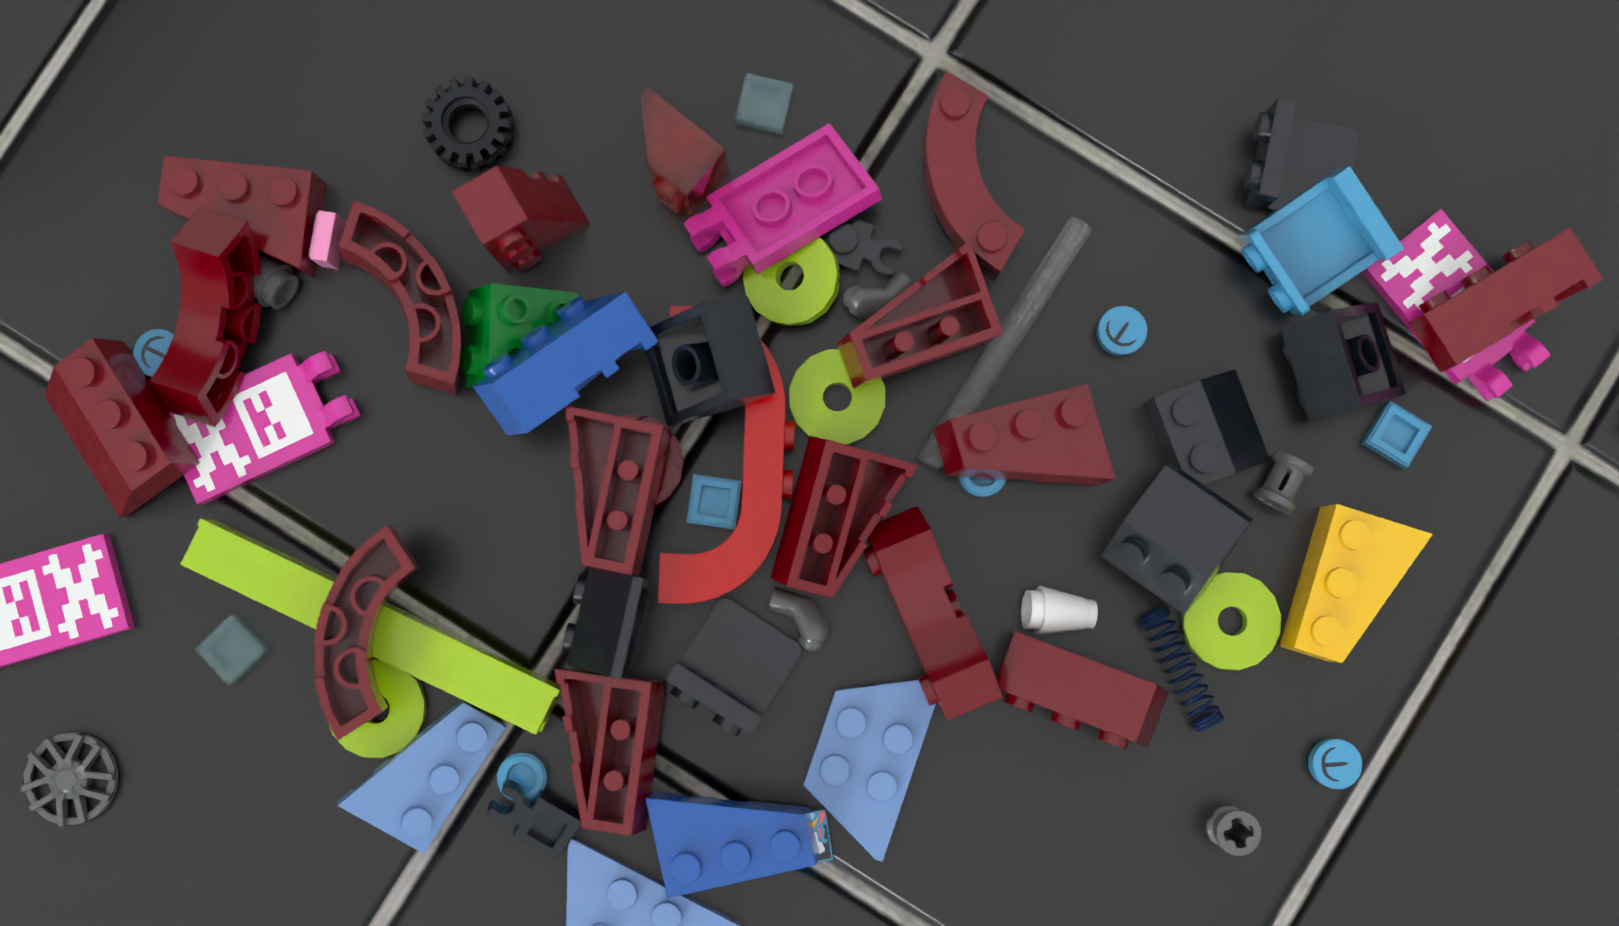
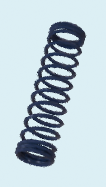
M1163 606L1142 616L1139 622L1141 626L1148 625L1143 631L1172 623L1163 631L1151 637L1149 641L1153 642L1163 637L1177 634L1171 640L1156 648L1154 652L1157 653L1177 645H1182L1179 649L1161 659L1160 663L1188 655L1180 663L1166 670L1165 673L1169 674L1182 668L1194 666L1182 676L1171 681V684L1174 685L1193 677H1199L1196 681L1178 691L1176 695L1205 687L1200 693L1182 703V706L1198 700L1211 698L1201 707L1187 714L1188 717H1191L1206 710L1216 709L1214 712L1192 722L1194 731L1201 732L1219 724L1224 720L1225 716L1222 715L1223 712L1219 711V706H1208L1213 702L1214 696L1203 695L1208 690L1209 685H1197L1202 680L1203 674H1191L1197 669L1198 664L1194 662L1186 663L1193 653H1179L1186 647L1187 642H1174L1180 637L1181 631L1168 632L1175 626L1176 621H1164L1172 612H1169L1168 606Z

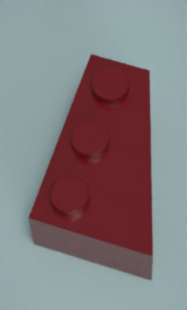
M495 166L452 191L482 245L506 272L513 268L517 272L528 269L541 260L542 256L540 253L590 224L562 175L555 174L547 180L543 172L536 171L531 175L532 178H529L524 169Z
M809 436L770 578L787 587L833 598L866 548L867 544L865 542L881 517L885 518L892 508L891 502L906 478H911L919 465L827 439Z

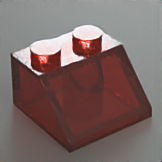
M646 87L641 93L647 162L653 178L651 185L657 190L656 197L672 211L678 213L683 208L693 216L707 200L706 196L711 194L729 173L726 151L721 145Z

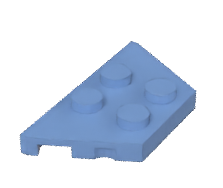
M918 680L835 690L803 783L807 790L871 856L883 862L936 705H928Z
M574 836L568 844L566 926H742V923L686 894L667 898L663 882Z

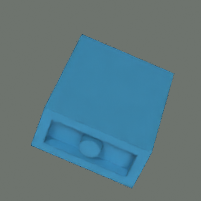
M1350 166L1336 168L1240 234V237L1246 244L1241 249V252L1251 268L1256 273L1263 270L1273 286L1268 289V293L1274 303L1283 313L1290 310L1292 315L1302 317L1311 311L1310 306L1378 260H1388L1404 249Z

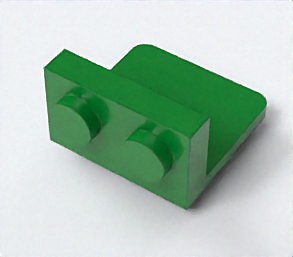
M490 283L469 290V295L464 301L462 310L463 322L467 325V345L463 348L461 370L463 374H466L465 387L473 388L476 383L486 376L483 368L491 361L505 353H508L511 357L524 346L520 340L526 334L545 324L547 328L560 319L557 311L568 302L580 296L574 292Z

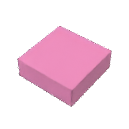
M320 210L316 213L308 256L321 267L339 270L341 253L338 245L346 221L336 213Z

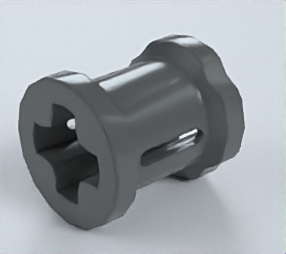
M1277 450L1271 457L1275 463L1263 486L1257 487L1253 496L1274 509L1287 514H1294L1297 508L1294 501L1305 479L1313 477L1316 470L1300 458ZM1288 474L1290 477L1284 489L1280 491L1279 486L1284 476Z
M1223 805L1215 808L1212 815L1206 821V833L1209 840L1234 856H1244L1252 853L1258 847L1261 840V827L1258 820L1252 814L1239 810L1232 805ZM1231 820L1242 825V830L1235 832V840L1224 835L1225 830L1232 828Z

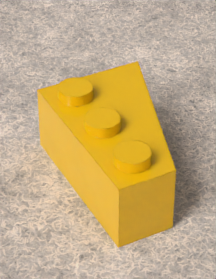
M1339 504L1320 507L1279 647L1320 660L1343 663L1433 534Z

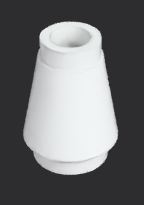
M1038 586L1036 590H1026L1023 595L1021 604L1022 626L1024 629L1033 630L1036 635L1083 630L1084 628L1093 629L1097 622L1098 608L1096 601L1093 599H1086L1043 586Z

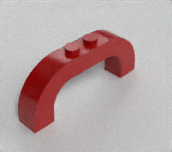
M670 305V317L693 306ZM762 341V347L776 393L745 405L742 508L739 522L731 536L720 546L710 551L699 554L660 553L658 603L692 604L724 596L748 581L761 568L774 547L781 524L783 499H792L793 470L784 469V450H794L795 421L785 420L786 406L783 381L773 356Z

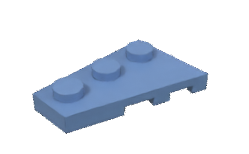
M460 699L417 734L414 741L392 759H387L377 767L369 778L354 790H349L338 799L337 806L424 854L506 726L499 719L475 705Z

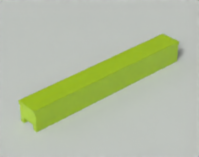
M200 518L197 524L199 527L180 565L316 629L322 605L336 577L221 522ZM386 602L379 616L373 640L374 658L535 735L539 731L543 732L559 697L562 695L560 685Z

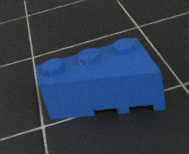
M627 292L584 301L582 296L573 299L557 311L560 319L549 328L544 324L526 334L520 340L524 346L511 357L508 353H505L483 368L486 376L476 383L473 388L506 435L530 432L579 398L578 391L599 374L603 373L607 378L620 368L615 362L629 350L639 348L648 350L659 342Z
M654 791L645 798L667 898L815 866L819 860L820 855L809 807L755 801L723 800L707 796L675 795Z

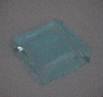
M746 73L735 123L782 134L794 89L793 84Z
M237 615L228 617L195 649L228 685L235 684L269 651Z

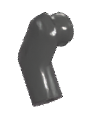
M898 270L883 288L862 287L860 284L848 286L843 292L842 301L849 308L851 314L859 318H869L914 284V282L904 272Z
M774 588L768 610L794 619L800 632L798 643L802 648L808 651L821 649L824 645V640L829 637V624L819 604L812 598Z

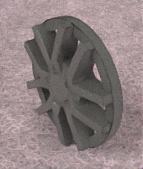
M66 732L51 736L43 740L27 756L28 760L24 768L21 792L25 793L26 799L30 804L28 806L29 810L35 811L48 822L57 824L60 827L89 822L102 814L115 796L118 786V768L115 758L103 742L89 734ZM73 740L66 755L57 743ZM83 743H86L92 747V750L83 761L78 759V755ZM47 749L57 762L54 766L41 757ZM99 755H101L107 767V772L91 770ZM35 767L45 774L44 778L33 781ZM93 779L108 780L106 791L103 792L91 788ZM48 784L51 791L50 794L39 800L34 788ZM86 796L101 800L90 812L87 810ZM55 799L57 815L44 807ZM69 799L74 800L77 817H68Z

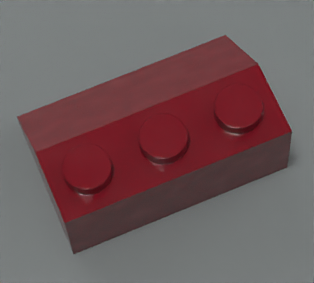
M91 338L53 367L45 397L120 518L132 513L200 463L124 341Z

